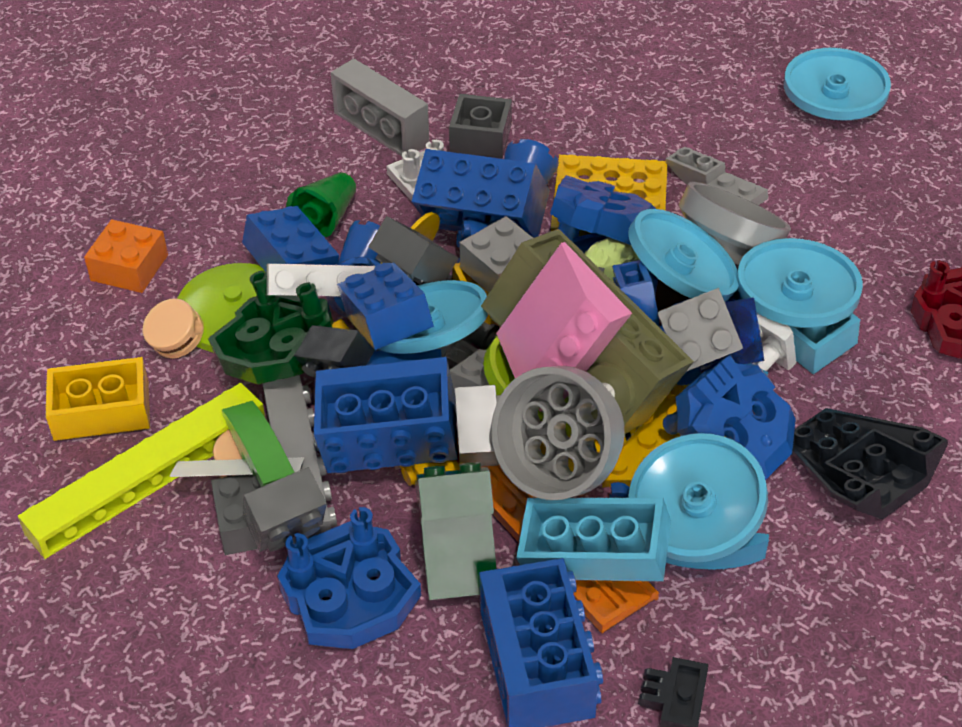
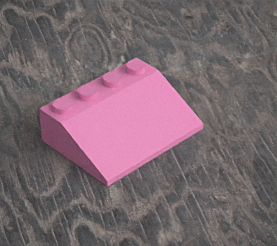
M563 242L556 249L496 334L515 379L527 371L551 366H570L587 372L631 316L632 312L582 259ZM564 389L563 398L565 400V398L569 395L566 389Z

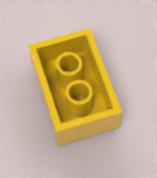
M143 357L47 369L46 419L53 440L149 429V381Z

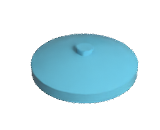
M820 48L804 52L788 64L784 76L785 93L797 107L812 115L831 120L861 119L878 112L886 104L891 88L890 77L882 65L862 53L842 48Z
M646 209L641 211L631 223L628 235L631 246L638 258L658 279L680 294L692 299L719 288L724 302H726L739 287L737 281L738 270L729 254L712 236L691 221L669 211Z
M785 238L761 243L750 249L743 256L737 273L738 291L750 308L767 319L795 327H822L847 318L857 308L863 289L861 274L848 257L830 246L805 239Z
M457 280L436 281L417 285L425 293L434 327L379 348V350L398 354L418 353L441 348L461 340L478 329L488 317V313L481 307L487 297L485 291L476 284Z
M698 433L669 440L648 454L634 473L629 488V498H664L671 519L667 557L684 562H707L732 554L755 535L766 515L768 489L760 464L745 447L723 436Z

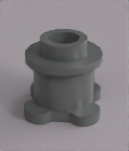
M484 322L478 329L464 337L463 341L470 345L474 343L481 350H487L497 337L496 333L500 327L496 324L491 326Z

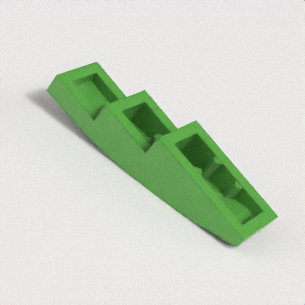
M253 401L222 409L223 417L243 460L246 459L252 475H256L261 487L295 473L274 431Z

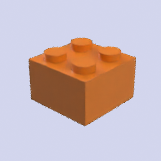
M111 219L86 253L84 259L90 281L143 293L167 258L168 251L163 231Z

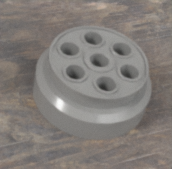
M689 182L679 203V208L685 219L696 224L712 236L729 254L734 264L737 265L740 264L743 256L753 247L767 241L785 239L791 230L788 223L765 208L738 195L704 183Z
M570 366L536 368L514 379L503 391L496 404L491 427L494 452L506 476L522 491L545 500H563L590 492L603 483L613 471L618 461L625 435L622 412L613 395L597 378L588 372ZM564 389L569 393L568 403L563 398ZM593 404L596 406L598 410V416L596 420L591 415V407ZM539 408H541L544 413L543 421H541L538 416ZM567 423L570 425L572 429V434L570 438L567 436L565 431ZM595 439L600 444L599 454H597L593 448V442ZM541 442L546 446L545 455H543L540 449ZM569 457L574 463L573 472L568 467Z

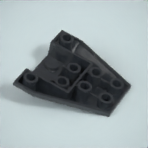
M825 408L795 428L792 455L832 498L857 511L883 520L928 487L948 446V439L922 427Z

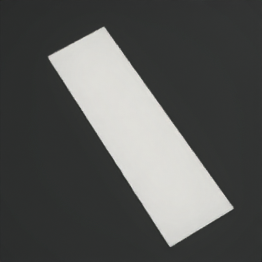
M304 457L288 458L294 472L300 471ZM246 459L177 461L169 477L252 475Z

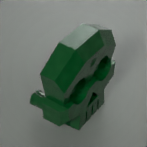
M267 271L255 272L250 276L249 280L254 288L256 297L249 298L235 312L236 317L208 338L213 352L225 375L255 384L303 374L305 372L302 370V365L294 357V354L312 325L333 328L332 324L334 322L328 300L319 298L316 286L310 282L303 283L296 288L297 296L267 295Z

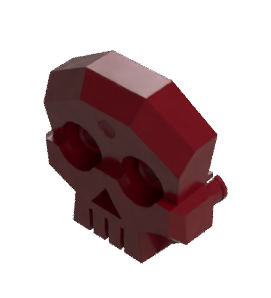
M937 260V265L933 261L930 264L929 274L924 275L921 286L914 294L911 313L923 332H928L932 346L938 353L962 359V267L950 269L948 263Z

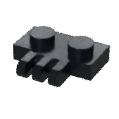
M673 657L670 672L652 668L645 669L643 674L645 681L641 684L640 691L642 693L639 695L638 704L645 708L662 711L660 727H698L709 664Z

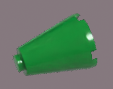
M343 172L336 173L294 190L287 199L286 207L298 206L318 231L327 238L336 230L354 197L356 183L350 175Z

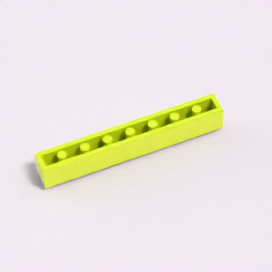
M242 383L224 391L221 395L197 407L191 413L172 422L164 429L145 438L139 444L115 456L112 460L88 472L82 478L19 514L18 519L24 535L44 559L50 557L178 478L169 477L177 461H202L214 456L213 448L216 440L225 431L229 430L223 417L222 409L253 401L265 417L263 403Z

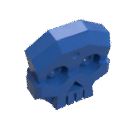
M566 175L558 185L550 214L558 218L560 222L558 229L571 241H573L574 237L579 236L580 230L590 233H598L631 245L628 231L633 220L641 211L656 208L636 194L614 191V185L600 181L585 182Z
M729 354L714 362L676 396L677 411L663 419V427L671 435L679 433L680 436L704 433L726 436V438L734 440L745 447L756 458L766 480L792 454L796 419L791 406L773 391L775 385L758 364L755 366L737 364Z
M359 507L360 517L357 516V511L354 509L350 514L351 521L307 539L305 535L296 533L294 534L295 544H293L291 535L286 539L285 545L288 555L277 575L279 587L290 612L300 615L309 645L347 649L357 648L398 630L421 597V583L401 562L400 548L390 531L373 527V514L366 507ZM371 577H379V578L376 579V580H370V579H369V578H371ZM324 597H330V598H331V599L326 600V601H325V600H321V599L324 598Z

